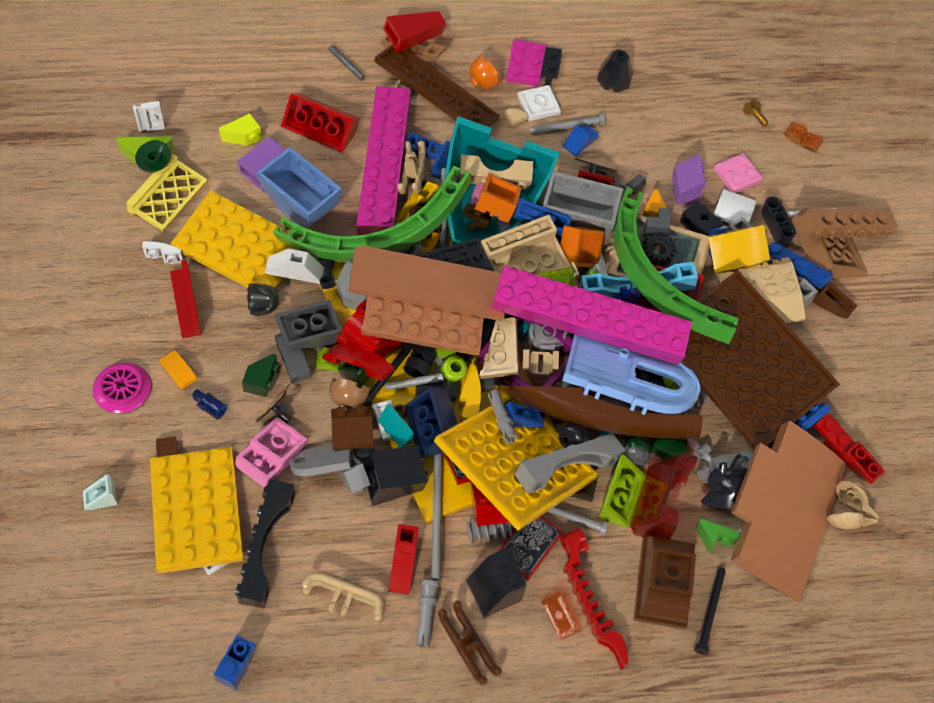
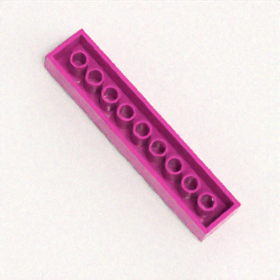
M376 86L357 218V236L379 232L396 225L399 201L397 185L401 183L405 151L404 142L406 141L410 109V89Z
M505 265L491 307L506 314L619 348H625L629 351L676 365L685 357L692 326L691 321Z

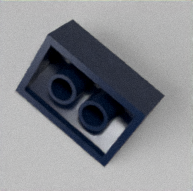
M430 386L405 405L410 427L414 431L415 445L418 446L423 458L444 453L434 440L436 436L458 425L448 390Z

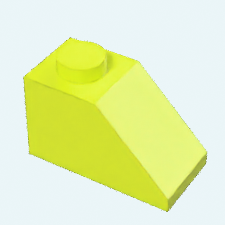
M250 113L219 128L220 138L223 142L248 146L262 139L261 127Z

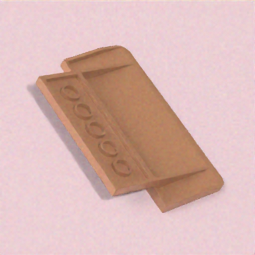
M358 246L354 250L348 292L367 295L362 334L478 356L481 348L483 318L503 321L504 312L491 308L501 276L499 272L369 246Z

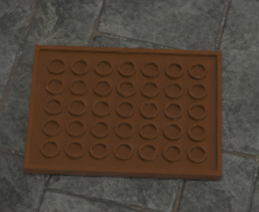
M739 270L735 271L697 300V302L739 318L729 344L690 330L685 357L681 363L695 373L699 380L700 388L754 450L756 445L760 443L765 446L776 439L780 425L788 421L795 423L840 385Z

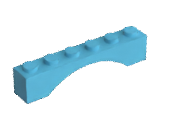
M694 262L674 264L658 271L679 291L695 290L698 275ZM601 273L581 276V289L614 299L643 296L628 277H613Z

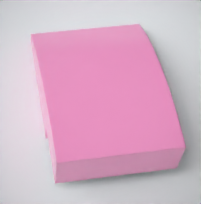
M276 417L252 438L250 445L236 457L235 467L262 487L268 486L270 480H276L290 465L291 457L302 450L308 439Z

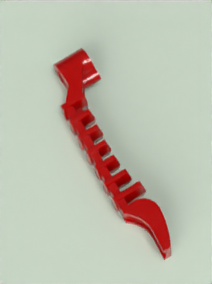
M578 527L559 537L561 545L568 556L563 572L568 576L567 581L572 585V592L577 596V602L582 607V613L587 618L586 622L592 629V635L595 636L598 644L607 647L613 653L621 671L628 664V653L624 639L617 631L611 630L603 633V631L613 627L614 623L610 619L599 625L598 620L603 619L605 613L602 610L594 614L593 610L598 608L599 604L597 601L589 603L588 599L594 597L592 590L584 591L589 586V582L587 579L582 582L579 580V578L585 576L583 569H577L581 564L579 554L589 550V545L583 531Z

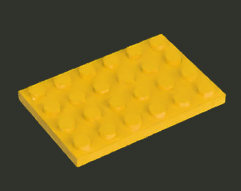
M211 190L170 243L171 246L181 249L182 254L248 288L249 283L267 284L276 289L284 277L265 274L269 256L286 249L297 250L278 241L273 233L276 227L280 228V232L289 234V231H284L280 226Z
M232 447L150 458L157 574L243 561Z

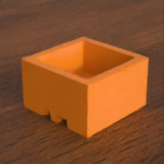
M488 173L474 209L483 213L488 211L490 212L489 216L493 217L495 214L499 220L509 223L516 209L522 187Z
M564 226L560 247L569 264L571 265V262H574L576 267L593 268V266L599 263L604 231L588 227Z

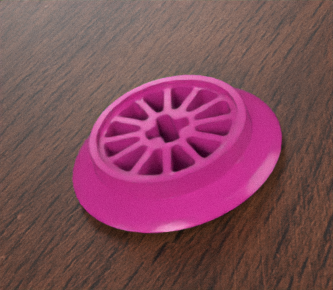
M127 362L108 366L98 374L93 384V397L96 403L104 410L112 413H127L137 409L146 401L151 391V380L147 372L142 367ZM123 383L125 384V388L121 387L120 389H118V385H123Z

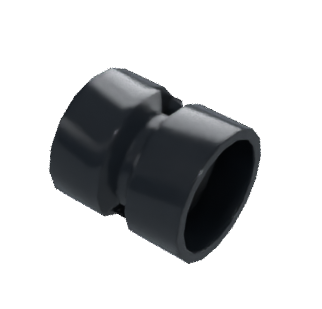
M416 344L403 370L412 378L427 376L430 367H432L437 358L436 351L431 347Z

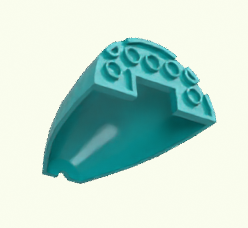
M458 116L450 141L445 179L453 166L459 168L461 155L479 156L484 166L493 171H504L510 168L515 160L532 161L533 174L530 189L521 190L519 199L536 204L553 172L560 152L529 141L525 142L522 149L489 137L492 128ZM471 184L456 208L447 218L452 244L477 237L481 242V240L518 227L522 220L513 218L514 211L509 223L503 222L497 216H494L484 231L478 227H475L473 231L470 230L468 226L473 219L466 218L463 210L467 204H470L476 184Z

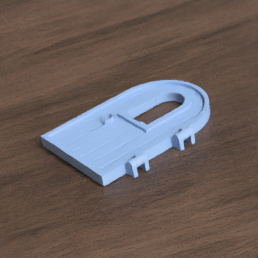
M574 334L562 381L584 388L583 395L587 396L588 391L592 390L596 392L595 399H599L600 394H604L631 403V411H634L636 405L642 407L641 414L643 415L646 414L647 409L666 414L682 413L689 410L695 404L700 393V383L695 373L681 362L676 365ZM635 368L669 378L679 385V389L671 390L635 378Z

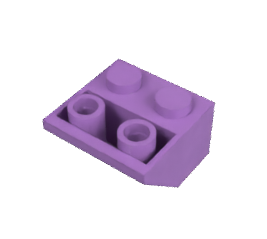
M696 155L676 165L674 168L672 182L676 205H693L702 196V189L706 186V177H703L704 163L701 162L700 155Z

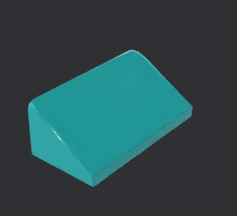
M388 404L380 415L378 422L400 448L406 447L413 442L414 431L392 405Z

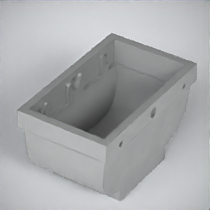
M553 171L543 207L570 216L569 226L588 227L604 231V237H607L611 229L613 230L623 188Z

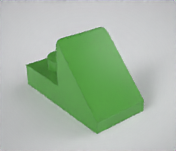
M702 518L695 528L709 553L715 547L716 541H719L724 546H734L740 535L738 531Z

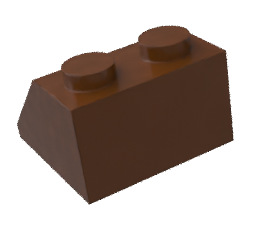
M357 406L355 408L337 407L336 409H331L333 450L373 448L371 407Z

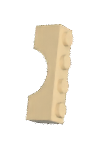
M461 155L459 166L460 178L458 182L462 180L464 172L467 171L471 175V184H481L483 186L489 173L522 187L521 190L530 189L533 174L532 161L515 160L510 168L504 171H493L484 166L479 156Z

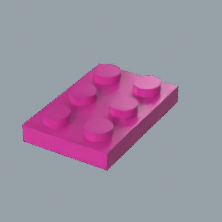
M513 39L506 81L539 87L546 45Z

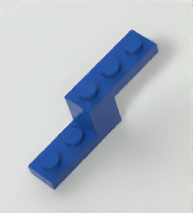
M523 199L518 200L513 217L528 223L550 215L557 229L555 237L559 244H561L564 226H569L571 221L570 216Z

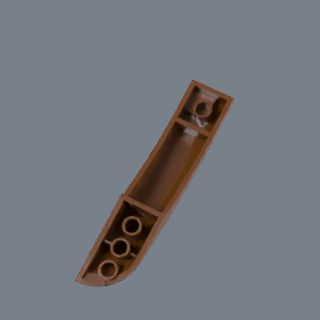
M498 386L499 391L530 408L568 423H577L585 426V428L647 438L698 439L702 430L703 415L656 414L649 412L643 415L641 414L642 411H631L629 408H624L601 399H595L594 396L589 394L587 396L583 395V388Z

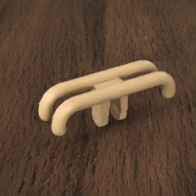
M422 140L418 142L419 156L417 161L416 153L411 150V143L405 141V158L401 183L397 185L398 192L401 195L407 192L408 179L415 178L412 190L415 194H419L422 187L426 156L425 143Z
M321 572L310 573L302 582L304 594H309L315 586L335 592L328 611L334 612L342 595H345L347 597L341 609L342 616L346 617L352 601L355 599L375 608L374 619L376 621L381 620L383 617V600L380 595L373 591Z

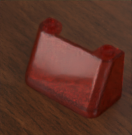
M682 453L650 465L630 522V530L634 535L641 538L656 536L671 539L679 522V514L676 509L666 505L670 490H673L677 484H686L689 474L696 466L698 457Z

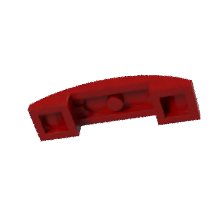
M336 344L322 355L323 360L334 364L344 361L365 369L367 376L381 381L394 370V367L378 354L354 344Z

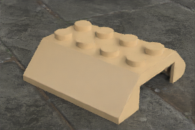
M550 215L481 240L482 247L494 271L500 274L505 265L558 281V278H560L565 283L579 277L574 262H571V265L569 264L555 237L557 229Z
M788 257L780 258V261L778 259L773 260L771 265L763 262L761 265L759 263L743 267V269H737L786 324L806 319L802 292L793 263ZM729 270L725 271V273H715L717 285L734 272Z

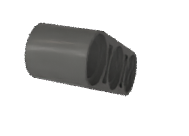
M275 335V341L291 383L294 384L311 378L302 349L286 348L282 335Z

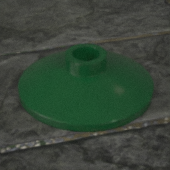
M159 140L144 143L139 147L135 155L137 166L145 172L160 171L171 160L169 146Z

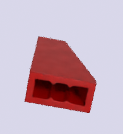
M440 11L394 15L386 17L383 30L395 51L401 52L442 35L446 21Z

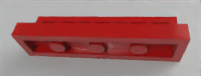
M181 260L182 269L170 271L182 339L201 335L187 260Z

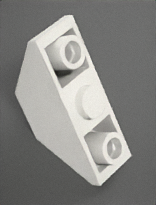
M286 249L269 256L265 274L320 284L319 280L323 277L324 267L308 252L294 249Z

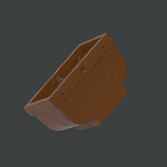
M656 536L644 537L642 539L633 621L684 630L687 628L690 599L693 596L696 563L695 543Z

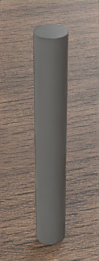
M334 45L329 46L328 50L360 81L365 79V75Z

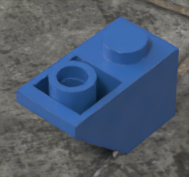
M236 635L214 672L216 681L236 690L248 669L256 644Z

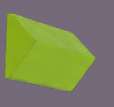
M621 455L618 460L598 518L624 528H629L646 475L625 455Z

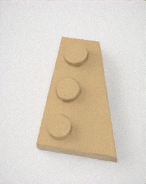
M515 317L505 318L503 321L496 320L490 338L491 343L488 353H486L484 358L485 363L479 375L481 379L519 375L517 320Z

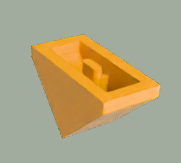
M657 189L653 191L642 216L657 217L660 207L667 208Z

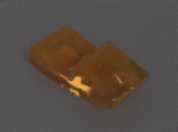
M794 122L790 124L785 132V136L788 139L815 153L823 142L822 136L809 133L808 127Z

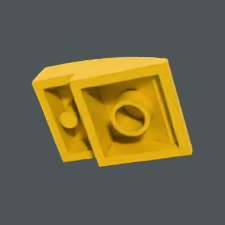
M764 224L727 231L726 233L710 235L708 237L715 273L770 261Z

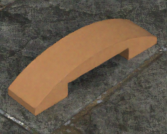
M387 35L381 40V44L386 48L392 45ZM430 43L428 47L418 44L408 48V50L423 61L431 62L440 57L445 51V47Z

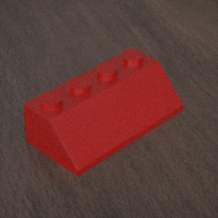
M291 93L281 127L344 152L355 135L360 118L303 94Z

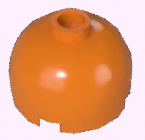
M480 55L470 66V82L474 87L479 86L484 90L493 89L502 80H498L500 75L489 60L485 62L483 60L484 56Z

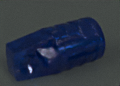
M198 389L192 393L193 399L198 403L197 406L216 420L225 414L227 405L212 394H205Z

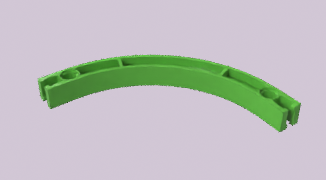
M453 166L439 190L424 207L405 221L379 232L358 236L327 235L312 231L282 217L280 222L283 230L287 231L289 229L290 233H282L278 227L275 228L273 233L278 241L292 248L308 252L315 257L336 261H352L354 250L358 246H369L399 252L431 234L448 218L472 182L471 175L465 171L462 180L456 183L457 178H460V168Z
M627 187L619 206L613 229L615 250L626 275L637 290L661 312L691 321V330L729 344L736 331L735 327L739 318L712 309L688 297L670 284L655 269L644 253L637 234V212L644 193L639 192L636 200L628 198L629 194H632L633 189Z

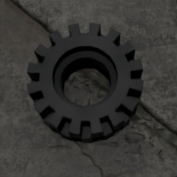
M655 232L651 236L648 235L642 245L649 261L653 265L658 266L664 265L666 267L668 263L670 264L676 251L675 241H672V237L667 238L666 233L662 236L661 232H658L657 235ZM654 245H659L665 249V253L663 255L655 254L651 248Z

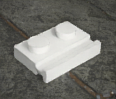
M159 101L142 103L141 106L137 107L133 105L139 133H142L144 130L151 132L165 129Z

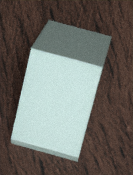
M106 474L83 490L84 510L118 505L116 486L111 475Z

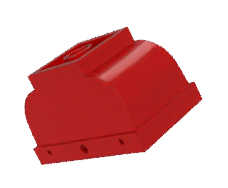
M365 300L357 306L356 312L344 324L341 334L337 336V343L361 346L386 360L405 342L362 334L366 307Z

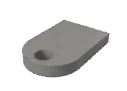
M326 445L302 450L291 457L289 461L291 471L297 476H311L350 469L352 449L333 450V445Z

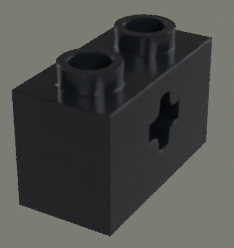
M699 201L683 211L679 221L690 231L709 236V230L722 227L724 224Z

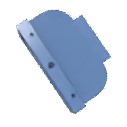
M291 147L257 172V179L261 181L263 189L275 202L276 207L296 224L310 228L337 206L339 196L342 195L341 187Z

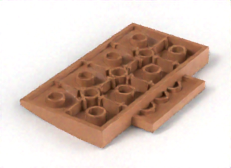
M791 421L780 425L772 449L762 443L756 445L731 511L732 514L745 522L730 561L799 602L802 599L827 524L826 517L830 515L837 495L836 485L842 480L847 464L819 440Z

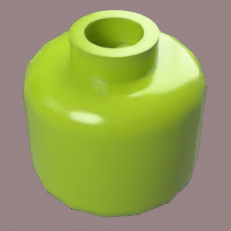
M458 356L448 357L440 367V373H443L444 379L451 382L460 381L467 372L466 362Z

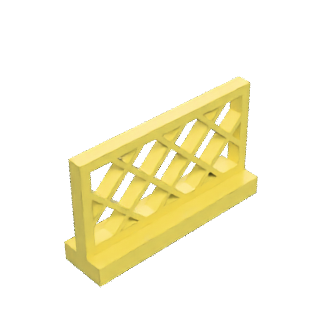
M171 153L169 164L162 170L154 172L127 201V211L132 215L137 214L164 232L207 183V179L178 161V157ZM179 167L185 171V175L175 176L174 172ZM189 179H197L200 183L190 186ZM176 180H186L187 186L177 187ZM165 181H173L174 187L164 188L163 184ZM178 191H188L189 195L186 198H179ZM175 192L176 199H166L165 193ZM162 193L163 200L153 201L152 196ZM177 203L178 208L168 211L167 204ZM164 204L165 211L154 212L153 205ZM151 205L152 208L150 213H144L140 210L143 206ZM166 215L167 220L163 225L156 221L155 216Z

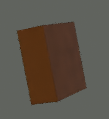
M176 436L156 439L157 457L178 454Z

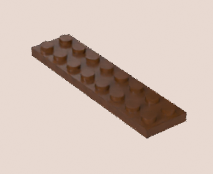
M391 45L375 56V63L454 120L459 116L487 127L492 126L499 120L500 115L408 49L396 52Z

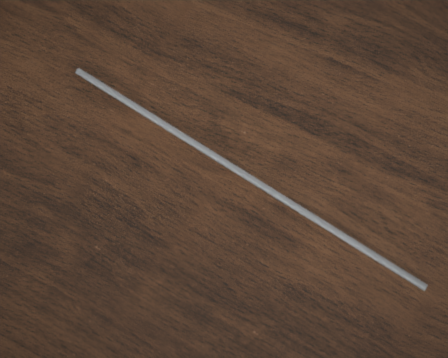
M446 168L441 169V185L445 181ZM447 219L442 223L439 248L447 246ZM438 356L436 359V374L440 373L441 364L444 362V358H439ZM442 454L434 455L431 580L434 581L440 580Z

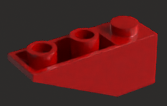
M398 524L388 592L410 594L419 532L418 526Z

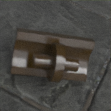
M467 204L463 213L466 218L473 219L468 228L473 231L475 227H478L484 231L493 219L492 216H489L490 212H480L474 209L475 204Z

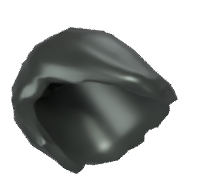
M249 283L247 301L248 309L251 312L250 315L262 316L275 311L279 305V294L275 288L267 284Z

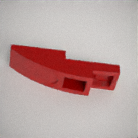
M830 413L824 415L813 425L825 439L822 443L847 464V468L871 484L885 472L861 442H854Z

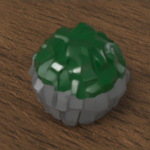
M634 436L624 444L623 447L626 450L624 455L633 464L645 467L651 461L652 449L645 438Z

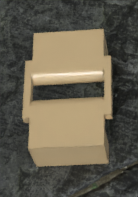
M529 350L523 351V372H530L534 375L558 374L559 351H553V354H550V352L529 353ZM539 355H543V372H538Z

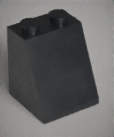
M417 445L373 451L364 464V469L370 482L367 489L372 506L423 491L429 480L426 470L424 471L423 455L419 452Z
M508 547L489 555L466 579L484 618L521 602L527 587Z

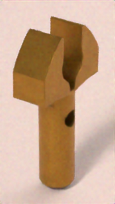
M752 99L750 106L746 102L744 105L746 116L754 115L761 125L766 127L769 122L759 111L762 105Z

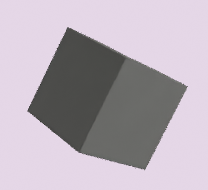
M660 207L657 217H647L644 226L645 238L648 235L651 236L654 232L656 235L658 232H661L662 236L666 233L668 237L671 224V208Z

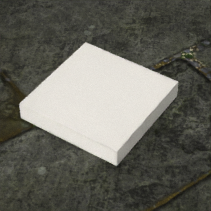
M549 85L520 91L517 94L524 112L528 115V121L551 117L561 113V109Z

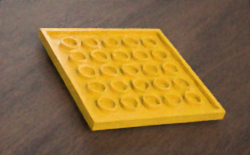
M509 396L503 399L504 405L508 402H513L526 406ZM492 406L441 433L434 440L442 451L518 531L585 487L598 476L588 464L567 465L557 469L552 474L544 489L528 494L515 476L519 464L525 459L531 460L541 454L546 455L556 449L562 450L565 448L559 442L558 433L544 419L543 427L513 426L517 440H514V443L511 444L505 443L502 431L498 429V421Z

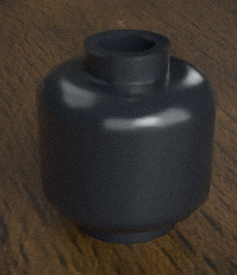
M568 423L560 429L558 434L559 442L564 448L572 444L583 443L588 438L585 426L577 423Z

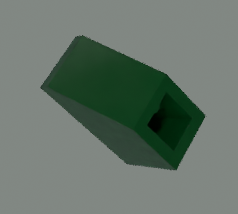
M271 354L248 365L242 381L243 392L267 396L268 390L271 391L273 388L274 373L277 374L280 367L276 354Z

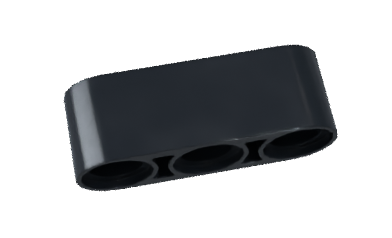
M770 196L766 199L761 209V215L775 242L787 248L792 243L796 230L781 201L777 197Z

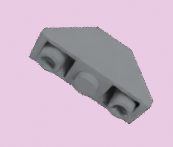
M348 260L336 282L337 293L344 307L356 311L357 306L367 299V295L348 292L352 267L351 261Z

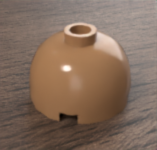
M333 377L329 393L330 398L338 407L355 408L364 405L369 396L370 389L364 385L361 389L354 381L338 377L335 379Z

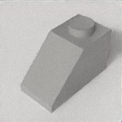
M351 453V468L337 472L346 488L351 493H358L369 486L370 482L363 464Z

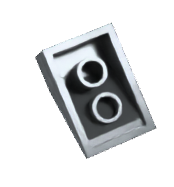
M330 300L275 314V319L286 348H323L339 344L337 343V336L341 334L342 328Z

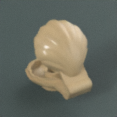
M840 481L836 485V493L839 500L846 506L855 509L858 513L843 512L842 514L829 515L826 518L831 525L839 529L849 530L878 522L879 516L869 506L867 493L860 483Z

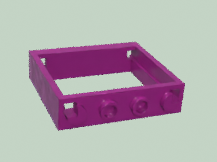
M513 315L510 317V318L515 317L516 320H517V322H518L520 319H522L523 321L527 322L529 325H531L532 322H533V321L526 320V319H523V318H520V317H516V316H513ZM536 323L541 328L544 326L543 324ZM544 327V330L547 331L549 334H554V329L552 327ZM556 329L555 338L563 343L561 349L569 354L572 339L567 335L564 339V333ZM490 341L479 353V361L483 365L485 363V355L488 353L491 343ZM568 358L558 368V374H553L543 387H556L563 379ZM518 375L498 377L501 380L505 379L510 383V386H531Z

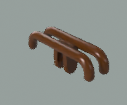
M457 600L453 603V609L465 630L460 635V638L450 623L445 609L439 610V619L479 685H485L487 677L481 674L470 655L478 651L487 668L494 676H500L502 669L494 663L466 617L461 602Z

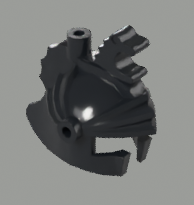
M737 454L729 468H727L726 462H720L719 468L711 472L708 478L707 486L709 487V492L701 502L715 508L733 507L748 469L744 466L742 467L741 464L743 461H749V458Z

